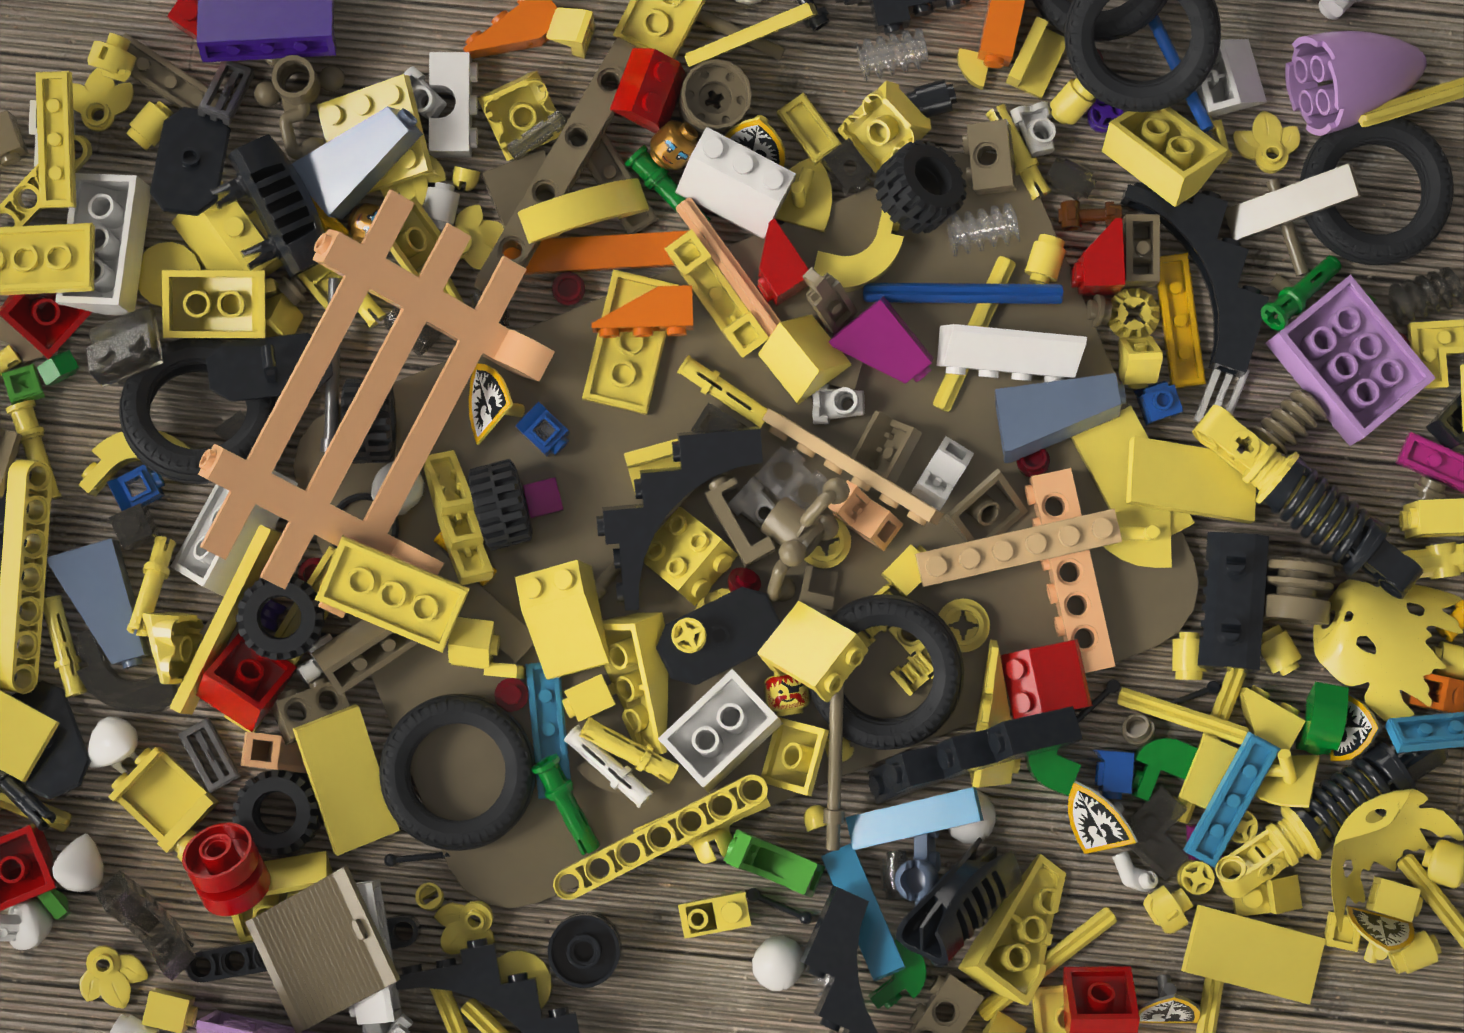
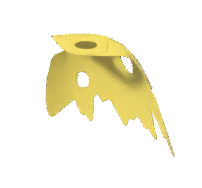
M1349 579L1341 583L1328 599L1332 603L1331 611H1335V617L1331 625L1326 629H1323L1322 625L1313 626L1315 656L1344 685L1356 686L1369 682L1370 686L1364 695L1365 703L1384 721L1387 722L1389 718L1414 716V712L1403 701L1400 690L1417 698L1425 705L1431 706L1432 699L1428 695L1429 686L1425 682L1424 676L1430 675L1434 669H1446V666L1426 644L1425 641L1432 637L1426 628L1428 626H1435L1447 631L1463 634L1458 621L1442 610L1455 605L1459 600L1463 599L1451 593L1417 584L1413 585L1403 599H1398L1387 593L1381 586L1375 587L1367 582ZM1407 603L1422 606L1425 609L1422 616L1411 614L1407 609ZM1350 611L1353 613V618L1351 621L1346 622L1344 621L1346 612ZM1359 636H1367L1374 643L1376 653L1372 654L1360 649L1356 645L1357 638Z
M1406 789L1381 794L1363 802L1344 821L1335 838L1331 862L1332 899L1339 932L1342 931L1347 897L1349 896L1355 904L1359 901L1365 902V893L1360 876L1363 869L1369 871L1372 864L1377 862L1391 871H1396V862L1402 857L1404 850L1418 851L1422 849L1426 851L1427 847L1431 846L1425 840L1420 830L1421 828L1430 830L1441 838L1449 835L1458 841L1464 840V835L1459 826L1444 811L1437 808H1419L1420 805L1428 800L1424 793L1415 789ZM1375 810H1386V816H1380ZM1346 860H1351L1353 870L1346 878L1343 865Z

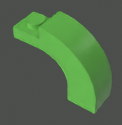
M739 829L736 830L723 860L726 861V864L754 873L808 897H813L825 869V866Z

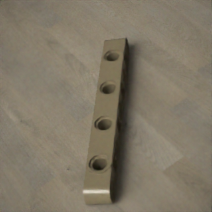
M620 37L615 40L481 268L474 283L475 288L484 292L501 257L504 256V251L508 248H518L521 251V255L516 259L510 260L524 268L527 267L541 241L528 243L518 212L541 203L536 197L543 191L552 193L554 198L571 192L616 114L610 110L617 89L608 91L602 87V84L606 81H614L619 85L632 49L638 47ZM574 136H582L587 142L583 146L576 147L569 140Z

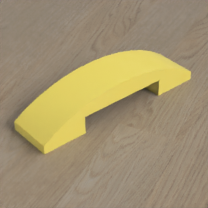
M634 178L605 183L568 193L520 210L518 215L528 243L531 244L559 236L565 231L618 217V219L646 212L649 210V206L639 179Z
M693 229L664 248L686 283L692 285L693 293L741 358L769 339L751 311H748L711 259V255Z

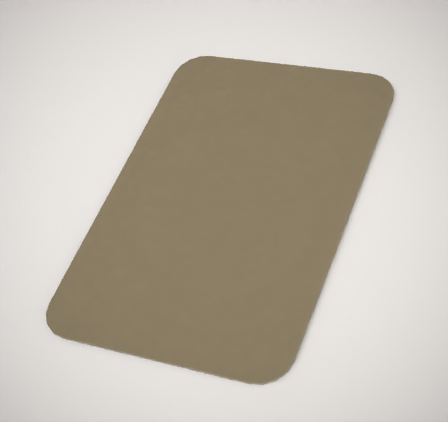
M985 152L981 156V164L985 166L993 164L996 161L997 154ZM959 153L949 155V157L952 156L956 160V166L960 167L963 172L961 177L966 180V168L971 167L970 154ZM1020 175L1016 176L1017 191L978 196L973 191V187L968 188L967 185L964 188L967 195L966 199L963 200L964 204L937 229L932 230L930 233L925 234L922 231L917 234L913 233L911 229L906 231L899 226L898 232L891 231V234L904 236L901 248L891 267L873 283L986 284L997 258L1004 256L1016 263L1008 284H1035L1029 281L1030 276L1025 273L1033 243L1038 241L1040 234L1057 236L1040 196L1032 201L1031 195ZM871 187L832 203L830 218L825 232L788 222L779 226L808 269H810L811 267L814 268L818 251L839 256H852L867 249L877 234L882 213V203L877 201L876 198L878 190ZM753 235L727 247L757 287L765 238L762 239ZM1065 256L1057 282H1049V284L1063 285V302L1061 304H998L989 324L990 328L1087 337L1086 346L1075 378L1115 373L1096 328L1092 327L1093 320L1086 319L1087 306L1082 294H1078V288H1071L1070 266ZM676 267L651 277L652 279L678 284V286L688 285ZM809 286L777 307L772 300L768 302L781 322L812 314L830 338L834 336L825 327L807 300L806 293L810 290ZM863 288L846 292L858 312L841 329L875 303L864 301ZM693 293V330H687V335L666 336L648 415L582 400L598 334L593 333L592 323L602 318L606 295L518 331V333L555 351L540 382L513 374L481 355L478 363L487 364L498 371L507 385L512 402L524 405V415L522 417L504 415L485 439L477 445L469 417L470 376L429 454L454 450L468 486L470 469L510 459L515 464L522 489L523 485L556 477L564 511L532 519L530 517L533 530L531 541L493 551L483 541L490 563L497 570V573L482 587L527 626L520 606L515 577L579 560L592 566L594 579L596 580L614 560L613 549L619 548V544L606 545L605 536L598 537L596 516H603L602 507L643 504L642 499H636L624 453L678 439L677 433L757 426L711 394H703L700 392L702 388L682 374L677 373L688 355L712 372L714 370L720 372L719 376L746 393L765 408L780 413L850 457L876 410L883 412L893 420L916 428L922 432V435L896 482V485L909 493L912 492L945 436L949 437L973 452L974 455L940 511L944 513L943 517L998 469L1028 510L1026 514L1004 533L1033 527L1032 518H1036L1034 504L1028 505L1024 486L1029 485L1028 479L1030 477L1023 475L1019 471L1016 461L1004 464L995 407V389L1044 383V376L1032 375L1031 381L1012 380V373L999 372V378L979 377V370L969 369L952 409L947 412L936 408L933 405V400L946 372V367L936 366L940 326L950 324L968 325L977 303L889 302L934 358L929 365L931 371L918 382H915L912 378L905 384L862 363L856 390L864 391L865 414L862 416L830 419L829 424H813L812 395L799 405L794 401L758 355L766 342L741 358ZM447 361L394 382L392 387L396 411V452L392 462L397 457ZM700 373L697 374L717 389L722 390V388L711 382L709 379H707ZM727 393L729 397H731L732 399L746 407L748 410H751V408L745 405L743 402H741L731 394ZM852 399L845 400L842 405L843 409H850L854 401ZM1127 400L1126 404H1121L1120 411L1129 406ZM538 401L570 432L566 437L569 440L568 444L557 455L551 452L546 457L515 426ZM339 404L338 427L341 423V404ZM325 413L313 420L298 442L293 470L295 481L298 483L297 487L306 490L324 456V452H320L321 438H324ZM544 419L533 431L545 442L554 433L555 429ZM764 422L760 428L763 463L737 467L712 477L695 488L679 507L685 509L735 551L706 499L705 493L710 491L708 486L710 483L725 475L728 480L734 477L737 479L738 489L723 497L728 505L754 476L765 486L762 491L775 505L787 496L807 510L823 493V485L828 479L839 477L851 482L854 476L843 470L841 475L823 465L826 460L824 457L817 453L813 458L796 448L799 442L791 437H788L786 441L769 432L771 425ZM1071 437L1045 448L1050 456V465L1045 473L1068 468L1072 469L1082 516L1109 510ZM388 463L351 464L330 504L336 507L348 496L357 493L371 494L375 475ZM422 468L420 473L425 482L423 496L419 503L406 514L397 515L399 520L398 539L430 556L439 548L449 556L443 548L434 542L441 529L429 492L424 468ZM873 487L868 492L860 488L871 500L889 510L904 525L885 551H882L848 528L851 536V548L847 557L834 567L823 568L838 572L832 611L813 609L830 618L846 604L877 593L884 585L890 584L881 574L910 544L915 548L921 545L926 551L965 543V541L943 517L938 525L927 521L925 526L907 516L910 510L899 504L895 509L881 501L879 497L882 493ZM1049 498L1046 500L1045 509L1048 514L1059 516L1062 511V505L1057 499ZM358 500L347 505L343 511L363 521L373 501ZM767 507L761 508L758 512L759 517L765 520L771 510ZM828 507L821 514H829L831 516H834L832 515L833 512ZM732 512L750 546L768 537L761 532V528L757 527L744 515L740 514L737 516ZM392 526L388 532L389 535H392ZM1182 531L1171 536L1172 568L1136 566L1119 559L1103 546L1089 549L1115 663L1156 647L1181 630L1194 610L1199 586L1194 558ZM315 535L321 552L324 555L328 547L333 545ZM838 538L820 541L818 546H821L825 556H828L829 545L834 543V541H839ZM772 539L775 552L747 567L759 576L761 580L759 591L763 593L767 592L773 568L780 559L778 553L781 546ZM739 556L732 562L731 567L713 584L709 593L721 588L729 589L728 576L730 572L738 567L745 568ZM805 560L800 565L789 568L785 574L792 578L795 583L796 591L794 596L787 601H771L780 622L784 620L799 600L806 564H809ZM1040 561L927 587H922V583H920L907 596V598L924 604L937 614L947 603L962 598L973 600L979 603L988 614L990 620L989 635L979 648L962 653L964 681L961 696L950 718L936 733L918 744L895 750L871 749L849 742L850 747H854V752L850 759L842 762V776L977 721L990 639L997 640L1000 655L1064 642L1063 636L1058 637L1055 630L1054 617L1058 616L1056 603L1050 604L1046 584L1051 583L1049 571H1043ZM644 563L639 582V610L625 611L624 602H617L616 582H622V573L606 588L608 592L599 601L602 620L635 613L662 612L665 625L694 611L698 603L696 606L691 604ZM1063 564L1060 568L1061 578L1066 582H1073L1077 575L1075 567L1071 564ZM893 586L889 588L893 595L902 596ZM1072 596L1067 602V608L1071 614L1080 615L1084 609V604L1079 597ZM961 611L959 621L948 624V626L959 629L962 640H964L966 630L977 627V624L966 622L964 611ZM346 613L351 626L362 620ZM460 613L459 616H458V617L466 618V617L463 616L461 613ZM902 629L906 639L911 641L918 639L913 634ZM1079 629L1076 632L1074 640L1078 639L1080 648H1087L1091 643L1089 632L1084 629ZM863 630V632H864L869 638H871V636L866 632V630ZM881 630L874 636L876 641L868 647V652L861 664L845 680L844 694L856 708L868 715L878 718H896L912 712L924 702L931 691L933 679L927 680L909 696L890 675V672L898 665L901 668L909 662L907 657L910 654L889 630L885 633ZM448 641L443 653L418 643L371 674L392 728L411 709L438 696L467 694L482 697L496 703L494 697L495 689L502 680L507 679L506 677L484 675V669L451 665L448 658ZM534 645L518 663H515L500 648L497 656L492 655L494 663L524 665V667H526L525 664L540 663ZM756 655L698 685L674 680L668 675L667 729L731 669L766 704L764 681L768 677L774 676V672L770 670L759 655ZM604 665L562 676L563 699L567 698L565 690L600 674L603 675L607 686L611 684ZM900 670L899 672L901 673V675H902V676L909 682V684L911 685L912 682H911V681L905 676V674ZM1095 671L1085 673V675L1091 674ZM931 672L929 676L932 677V675H934V672ZM527 676L525 679H519L526 685L528 689ZM1006 687L1008 705H1009V707H1011L1010 701H1009V696H1008V691H1007V687ZM810 689V703L803 708L804 713L780 716L784 719L829 730V725L820 715L814 704ZM615 694L613 699L616 706L600 712L591 718L632 740L622 719L624 709L617 694ZM528 697V701L522 709L509 713L524 729L534 752ZM565 710L567 735L576 725H579L582 729L588 719L578 722L576 716L570 719ZM450 724L434 730L421 741L413 755L410 773L424 807L444 819L461 821L483 814L496 802L505 782V762L498 745L487 733L467 724ZM772 734L710 793L745 775L757 774L761 776ZM568 744L571 780L574 784L572 792L586 816L594 835L600 842L598 849L581 855L555 802L547 798L538 799L536 779L533 795L525 813L517 824L504 836L476 849L464 851L441 850L443 855L446 852L450 855V857H445V860L461 887L480 901L509 909L532 905L557 895L554 891L553 883L556 875L562 869L634 833L633 829L685 807L710 793L693 778L667 749L666 753L659 755L679 764L678 770L670 784H665L653 790L654 793L641 808H638L626 795L603 790L582 776L576 767L586 761V759ZM825 748L814 788L828 783V757ZM767 784V798L771 806L800 794ZM626 843L621 848V855L625 860L632 862L640 857V849L634 843ZM598 858L591 863V872L595 876L602 877L609 873L610 867L606 860ZM566 874L560 879V885L564 891L579 886L578 879L572 874Z

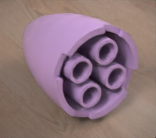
M1333 31L1302 36L1292 43L1294 48L1292 62L1286 63L1285 67L1286 87L1293 111L1300 110L1307 122L1306 130L1317 136L1326 135L1359 123L1358 120L1361 115L1409 92L1424 73L1427 64L1426 57L1416 46L1384 34L1364 31ZM1333 79L1332 84L1318 87L1319 82Z

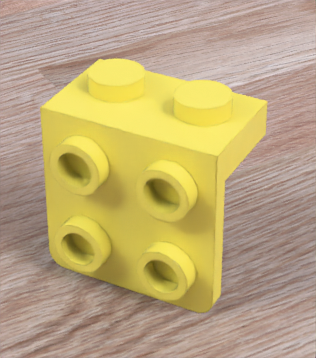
M678 507L655 533L645 555L644 564L669 583L691 604L696 606L709 593L718 578L731 567L738 554L685 509Z

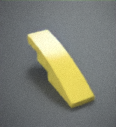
M455 451L431 454L428 456L423 468L437 520L459 584L466 585L492 579L494 570L483 545L484 539L474 512L470 488Z

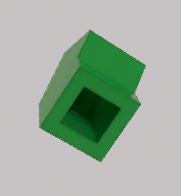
M67 350L46 360L37 369L47 386L58 384L64 379L75 375L79 366L71 351Z

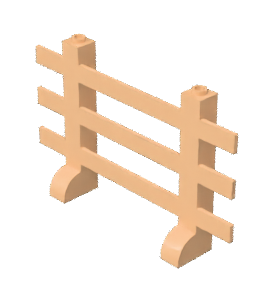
M389 189L361 244L345 234L328 229L327 233H323L318 238L314 246L316 253L312 260L343 278L247 459L245 460L214 444L212 449L205 451L199 463L201 469L198 475L229 490L200 547L226 560L255 504L289 522L259 577L283 589H286L314 535L338 546L342 535L438 575L444 565L443 562L389 535L388 532L481 355L513 374L540 382L555 351L541 343L499 324L527 270L509 258L501 257L475 309L443 291L471 238L470 235L453 225L446 223L419 276L386 259L415 204ZM369 291L399 308L400 312L306 490H303L272 474ZM427 324L457 341L362 521L330 503L423 327ZM322 602L318 605L342 619L346 612Z

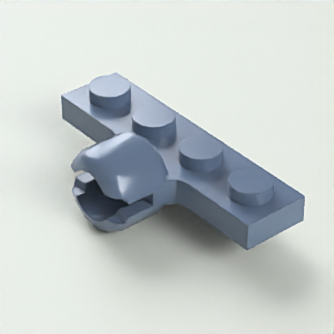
M940 831L915 836L913 860L903 863L895 874L894 881L897 891L905 899L915 901V905L939 881L938 872L941 867L940 853L936 851L935 838L939 837Z

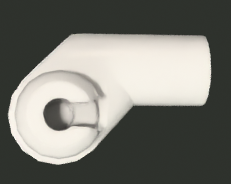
M1128 851L1112 856L1121 881L1125 886L1141 892H1148L1157 886L1158 876L1156 873L1134 867Z

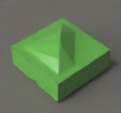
M35 364L2 373L11 405L45 397Z
M52 889L37 896L55 920H63L71 913L68 900L62 892Z

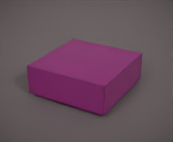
M556 477L523 485L531 519L564 511Z

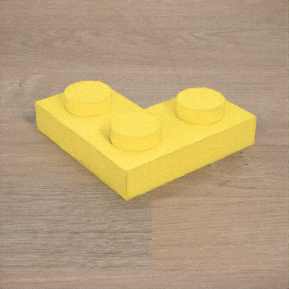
M1464 319L1407 324L1410 347L1436 378L1422 390L1449 387L1446 355L1464 354Z

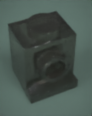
M850 138L822 159V164L845 195L852 190L857 194L872 182L869 177L872 176L873 169L855 148ZM848 162H852L856 166V170L852 173L844 170V165Z

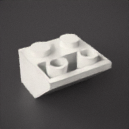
M1222 39L1219 53L1211 72L1196 90L1208 115L1212 116V118L1267 102L1249 39Z

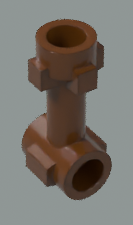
M1068 200L1061 202V209H1058V223L1061 224L1062 230L1067 232L1081 230V222L1105 221L1107 228L1115 218H1122L1121 204H1114V201L1105 202V208L1081 209L1080 201Z

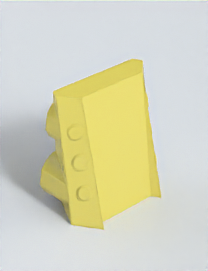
M538 71L527 73L503 86L484 93L478 98L507 161L558 138L564 128Z
M886 80L877 90L867 95L862 105L843 121V124L838 128V133L877 173L881 166L905 144L921 140L931 130V121L899 89V84Z
M142 613L160 683H182L198 650V644L203 638V635L200 633L204 628L202 620L197 618V615L188 613Z

